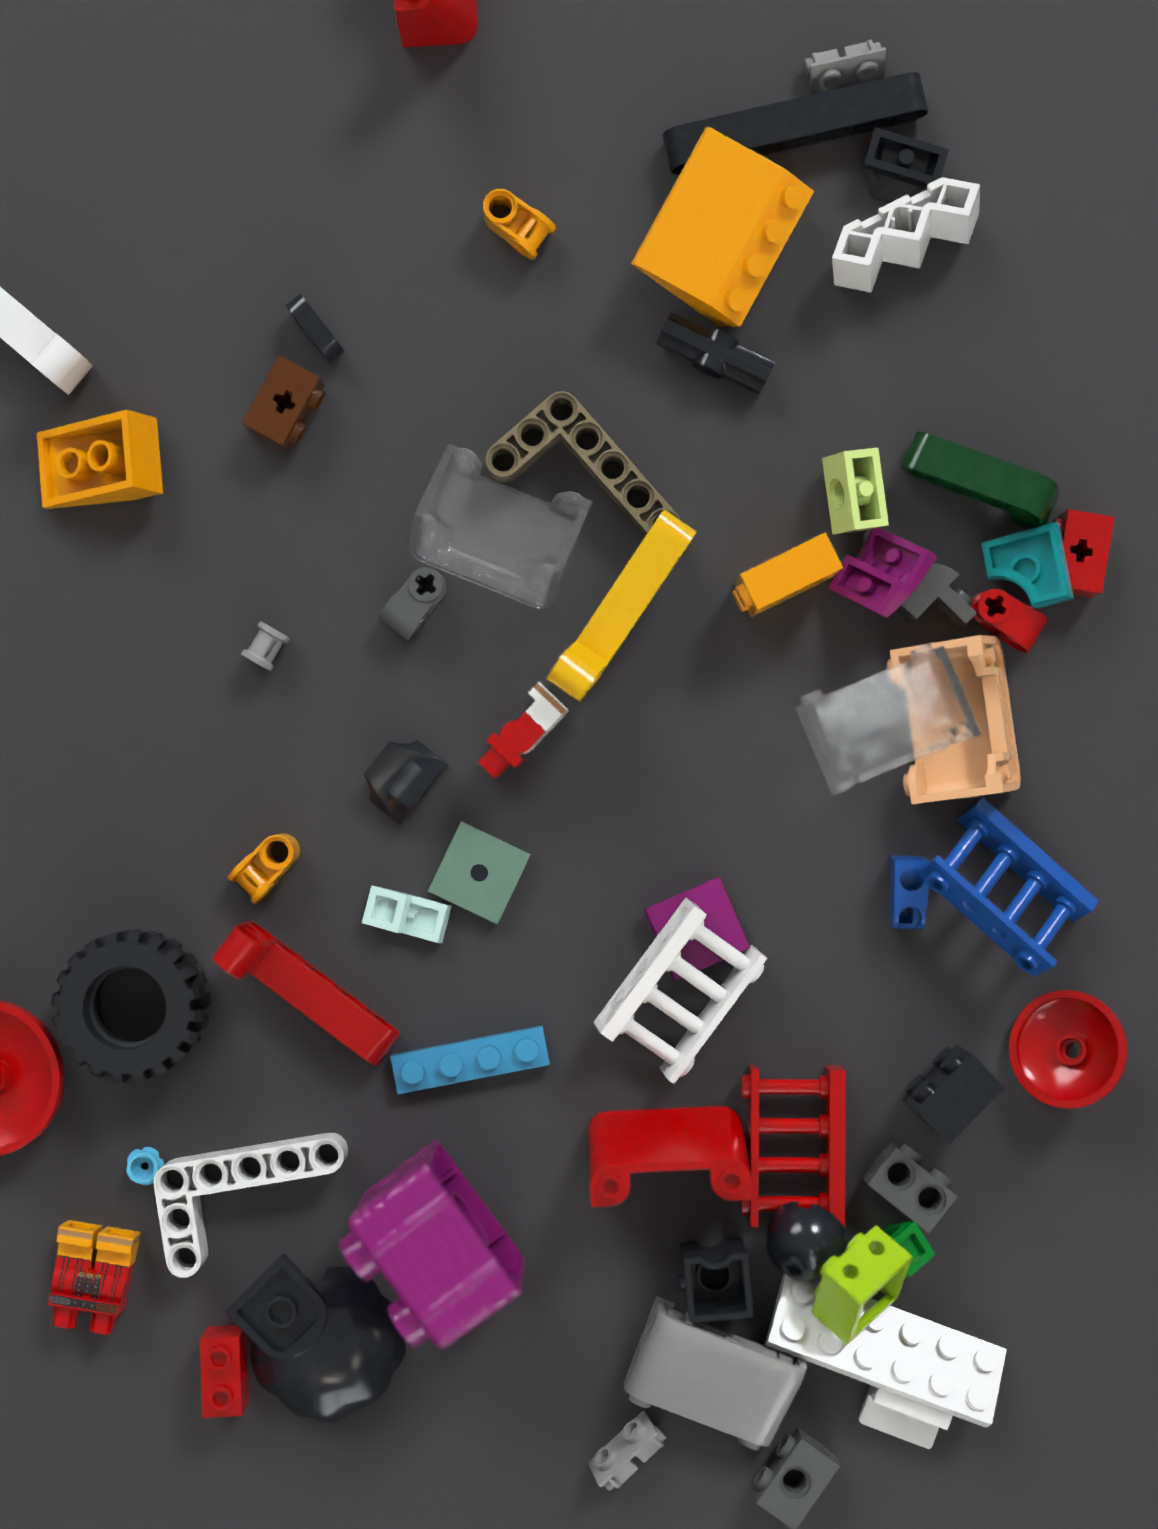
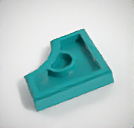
M1057 522L981 543L988 580L991 582L1009 581L1019 585L1027 593L1032 607L1037 609L1074 599L1060 525Z

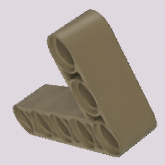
M560 391L550 395L487 451L485 458L486 466L491 478L500 483H509L519 477L548 450L561 441L644 537L664 509L680 520L671 506L580 402L568 392ZM559 404L569 406L573 413L567 420L560 421L551 415L552 409ZM530 429L540 431L544 437L540 444L529 446L522 441L523 434ZM590 433L597 438L598 444L590 450H585L577 445L576 440L579 435ZM502 454L510 455L514 459V465L508 471H498L493 466L497 456ZM608 462H617L623 468V473L616 479H609L603 475L601 469ZM636 490L643 491L647 495L649 502L642 508H634L627 501L629 493Z

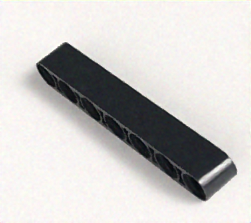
M909 72L681 124L667 129L663 132L662 136L671 173L676 175L681 173L705 127H710L759 155L765 156L874 131L875 127L883 129L909 123L926 116L929 112L920 73Z

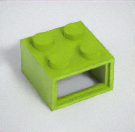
M877 1225L865 1235L861 1232L858 1233L849 1242L846 1252L839 1258L835 1255L832 1256L820 1271L822 1275L821 1283L814 1291L816 1300L812 1314L848 1345L898 1299L913 1256ZM881 1290L885 1296L860 1318L864 1304L876 1292Z

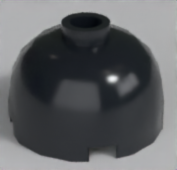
M789 1202L781 1205L773 1214L767 1231L766 1247L771 1261L781 1272L791 1278L803 1281L821 1279L820 1271L824 1264L834 1255L839 1258L845 1251L847 1241L845 1242L843 1238L845 1234L843 1225L832 1213L814 1204H811L810 1209L797 1207L799 1202Z

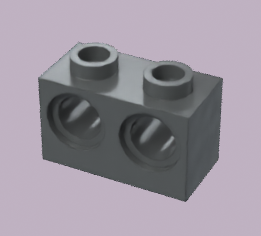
M890 1141L862 1178L868 1186L912 1221H915L922 1229L930 1233L958 1197L949 1188L953 1181L935 1167L931 1172L922 1167L919 1162L923 1157L904 1143L898 1148ZM895 1163L905 1164L906 1171L901 1179L896 1181L888 1179L887 1173L891 1165ZM927 1187L935 1188L936 1197L933 1202L927 1205L919 1204L918 1196L920 1192Z

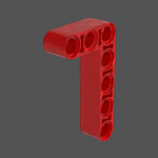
M252 921L237 924L212 956V960L219 967L238 979L252 974L337 1040L374 1066L380 1064L401 1036L399 1031L267 930Z

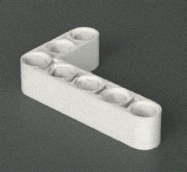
M323 1133L179 1157L168 1161L156 1172L154 1177V1191L168 1270L179 1278H187L194 1275L208 1257V1244L200 1195L333 1173L341 1167L348 1155L346 1140L336 1133ZM324 1144L334 1146L338 1152V1160L334 1162L323 1160L319 1154V1147ZM284 1151L295 1152L300 1160L299 1167H286L282 1163L281 1153ZM253 1157L257 1159L261 1166V1172L257 1175L247 1173L243 1167L244 1158ZM206 1164L217 1165L222 1171V1179L219 1181L209 1179L205 1173ZM168 1170H176L182 1175V1187H174L168 1182ZM182 1209L186 1211L190 1218L189 1225L181 1226L177 1224L173 1218V1210ZM179 1249H191L196 1256V1263L187 1264L183 1262L179 1256Z

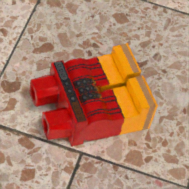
M67 1220L58 1227L56 1242H59L48 1300V1305L54 1306V1326L75 1328L78 1324L81 1310L93 1312L89 1331L109 1335L114 1330L118 1315L126 1309L127 1296L141 1232L109 1226L102 1230L103 1225Z

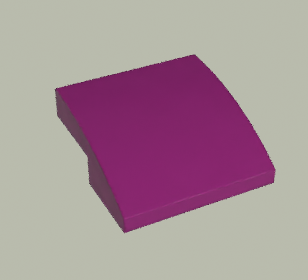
M875 528L871 530L857 558L846 555L842 562L843 569L835 575L829 589L887 618L914 592L933 565L937 555L888 531Z
M720 877L713 878L643 909L656 938L683 900L688 898L707 914L703 920L706 928L739 952L750 948ZM696 939L688 940L680 951L681 958L699 971L724 960ZM672 970L670 971L673 981L682 978Z

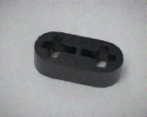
M301 294L285 305L292 317L329 364L345 352Z

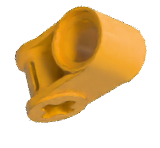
M506 189L490 191L483 201L485 225L507 241L517 252L530 260H534L537 257L536 250L548 233L553 234L557 229L556 225L547 216L537 209L530 207ZM504 204L511 212L505 218H496L490 213V209L494 205Z
M285 833L267 837L231 871L227 879L230 882L236 881L251 896L250 901L256 905L276 886L279 879L299 858L300 846L298 841L290 834ZM276 841L283 842L288 848V857L284 862H279L272 856L271 848Z

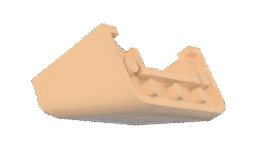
M978 635L890 650L891 659L887 661V672L890 681L896 682L899 688L905 690L915 765H911L908 773L904 774L903 777L904 791L910 797L911 804L1018 790L1021 779L1004 655L998 637Z

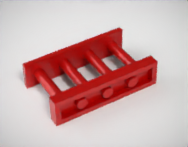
M748 1065V1075L741 1076V1097L748 1098V1161L752 1180V1200H740L741 1216H747L750 1227H758L759 1212H776L781 1205L789 1202H799L797 1207L810 1209L811 1204L822 1207L832 1213L845 1228L846 1070L841 1065H825V1075H819V1079H759V1068L756 1065ZM759 1095H819V1099H825V1114H819L818 1118H759ZM759 1134H819V1138H825V1153H819L818 1157H759ZM759 1173H818L819 1177H825V1191L819 1192L818 1196H759Z

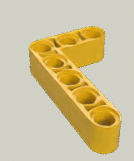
M664 509L577 640L559 658L549 673L547 680L580 702L600 678L697 531Z

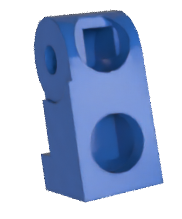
M889 855V919L892 929H924L929 887L926 881L916 873L921 866L929 862L924 856Z

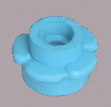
M144 1147L143 1150L135 1149L127 1158L126 1172L132 1181L141 1185H151L154 1183L156 1172L164 1166V1160L159 1158V1152L152 1147ZM143 1162L148 1163V1169L142 1168Z

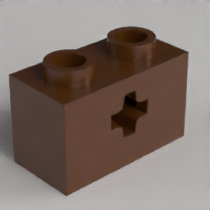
M279 355L245 415L242 424L248 431L288 452L292 444L297 446L302 440L307 429V425L304 422L310 411L316 412L325 397V391L322 389L325 385L319 376ZM291 400L294 408L292 410L286 408L282 411L279 404L281 402L289 403Z

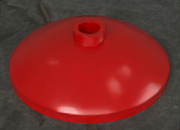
M1059 990L1036 998L1019 1014L1010 1034L1009 1057L1018 1081L1034 1098L1050 1106L1075 1109L1097 1103L1117 1086L1127 1064L1128 1044L1119 1018L1108 1005L1087 993L1074 990ZM1073 1044H1078L1080 1047V1054L1076 1058H1072L1069 1054V1048Z

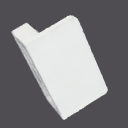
M870 1385L858 1419L863 1425L926 1449H931L939 1427L948 1430L953 1415Z

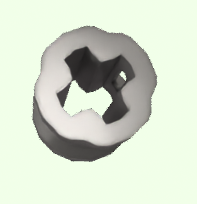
M259 621L257 625L259 628L258 633L249 648L243 649L241 655L272 671L274 667L272 661L282 644L288 643L290 638Z

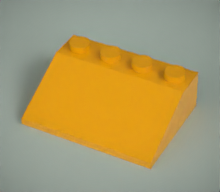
M705 127L631 264L718 327H740L814 191L785 168L718 131Z

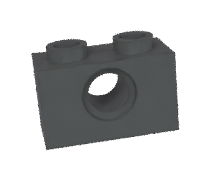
M799 1427L796 1428L791 1436L786 1434L782 1438L775 1451L777 1457L769 1468L766 1466L762 1467L753 1481V1487H755L753 1493L756 1504L791 1529H797L840 1468L836 1454ZM795 1469L803 1472L802 1477L797 1482L789 1483L783 1480L784 1475L790 1470Z

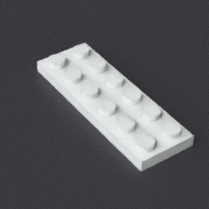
M783 1273L765 1346L987 1428L992 1425L1007 1349L889 1306L855 1339L846 1345L812 1314L816 1300L814 1291L821 1283V1280L803 1281L791 1278ZM870 1298L864 1304L860 1318L878 1301Z

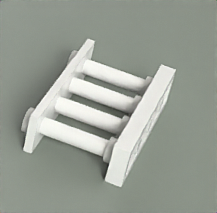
M688 898L683 900L593 1022L599 1032L612 1042L618 1034L626 1033L665 1060L660 1069L673 1084H675L680 1076H685L691 1070L695 1061V1055L747 985L755 982L764 970V963L768 959L753 945L750 946L745 954H742L706 928L703 920L707 914ZM696 939L734 966V969L721 986L681 958L680 951L688 940ZM672 970L711 998L698 1017L657 989V982L665 971L669 972ZM642 1002H650L688 1029L675 1048L634 1020L633 1014Z

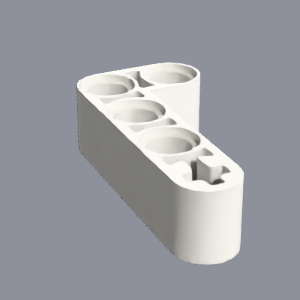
M0 287V338L69 395L92 369L93 365Z

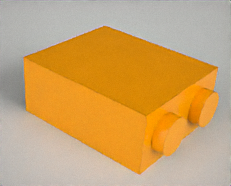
M825 532L740 574L734 583L735 590L732 591V594L740 611L744 612L747 610L750 617H753L833 578L843 569V566Z

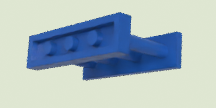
M981 797L967 807L958 817L957 821L967 831L947 858L943 860L937 855L921 866L916 873L926 881L930 889L940 893L1011 956L1020 969L1035 977L1051 969L1057 963V960L1045 949L1066 919L1072 923L1091 913L1099 900L987 800ZM981 841L995 854L996 858L976 885L972 886L957 870L976 844ZM1010 867L1024 880L1025 884L1003 913L986 897L1006 869ZM1039 893L1053 906L1054 910L1032 939L1016 925V922L1036 894Z

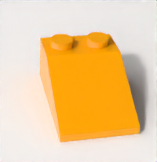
M123 410L37 432L42 508L52 509L133 501L163 494L158 424L155 417L131 410Z

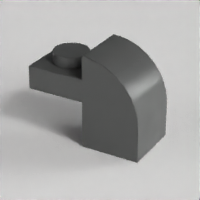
M933 564L914 592L896 609L911 623L934 603L958 627L967 624L977 613L971 607L973 604L972 599L959 588L953 590L949 586L960 574L952 568L941 564Z

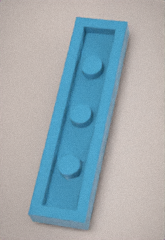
M543 1025L392 1054L390 1056L397 1094L550 1065Z

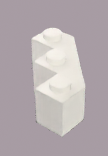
M941 177L927 184V190L911 198L907 194L879 208L877 215L863 222L857 219L845 225L832 256L834 285L871 293L882 261L920 269L931 237L969 244L979 215L980 184Z

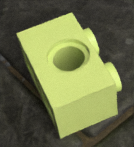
M869 448L843 451L822 458L832 535L888 526L879 449Z

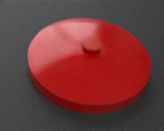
M0 1000V1156H3L34 1141L52 1122L62 1100L65 1072L60 1049L45 1024L21 1006Z

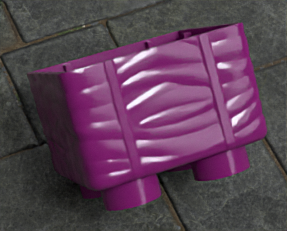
M437 1139L421 1148L416 1154L405 1160L377 1184L372 1185L364 1192L349 1218L348 1227L350 1233L339 1241L341 1251L346 1260L363 1280L369 1281L381 1272L395 1290L399 1299L388 1306L389 1315L401 1335L415 1348L428 1338L438 1348L443 1349L450 1346L461 1336L468 1333L469 1330L475 1328L522 1293L526 1263L523 1254Z

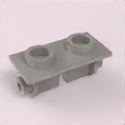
M867 40L864 43L844 47L845 56L839 57L837 49L811 53L810 58L804 59L805 72L807 75L810 74V95L884 78L886 48H881L880 42L873 43L872 40Z
M645 1410L629 1421L623 1430L606 1446L600 1448L588 1462L600 1488L604 1486L609 1491L614 1487L619 1489L638 1470L637 1465L631 1460L634 1456L645 1463L664 1446L663 1441L667 1438V1435L658 1425H653Z

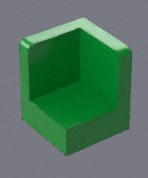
M915 1221L892 1223L884 1229L888 1236L913 1256L905 1278L911 1277L935 1255Z

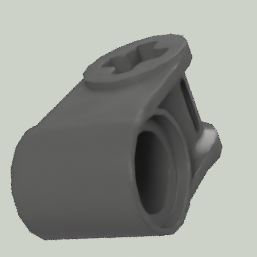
M422 567L415 570L401 589L387 602L380 612L378 619L410 642L420 632L429 619L430 614L444 598L447 592V584L444 577L430 567ZM435 577L432 583L436 587L435 592L431 594L426 591L421 595L423 587L419 584L423 578L430 581Z

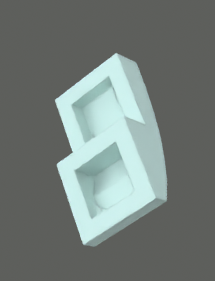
M371 886L362 923L395 933H404L436 943H442L452 905Z

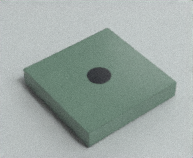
M461 821L428 892L498 924L531 854Z

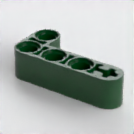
M916 432L901 466V469L912 477L1009 512L1011 519L1015 523L1027 529L1046 525L1059 498L1057 483L1047 476L926 432Z

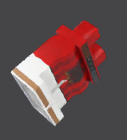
M540 682L528 692L536 701L518 720L509 721L503 726L500 734L494 732L486 740L492 747L480 758L478 763L494 778H498L510 765L514 768H519L526 761L522 755L533 750L569 712Z

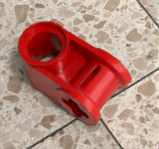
M990 589L986 592H981L972 599L973 604L971 607L977 612L972 619L977 624L997 635L1009 646L1024 653L1030 651L1049 620L1037 609L1020 602L1000 589ZM994 600L993 608L997 613L988 615L989 607L984 603Z

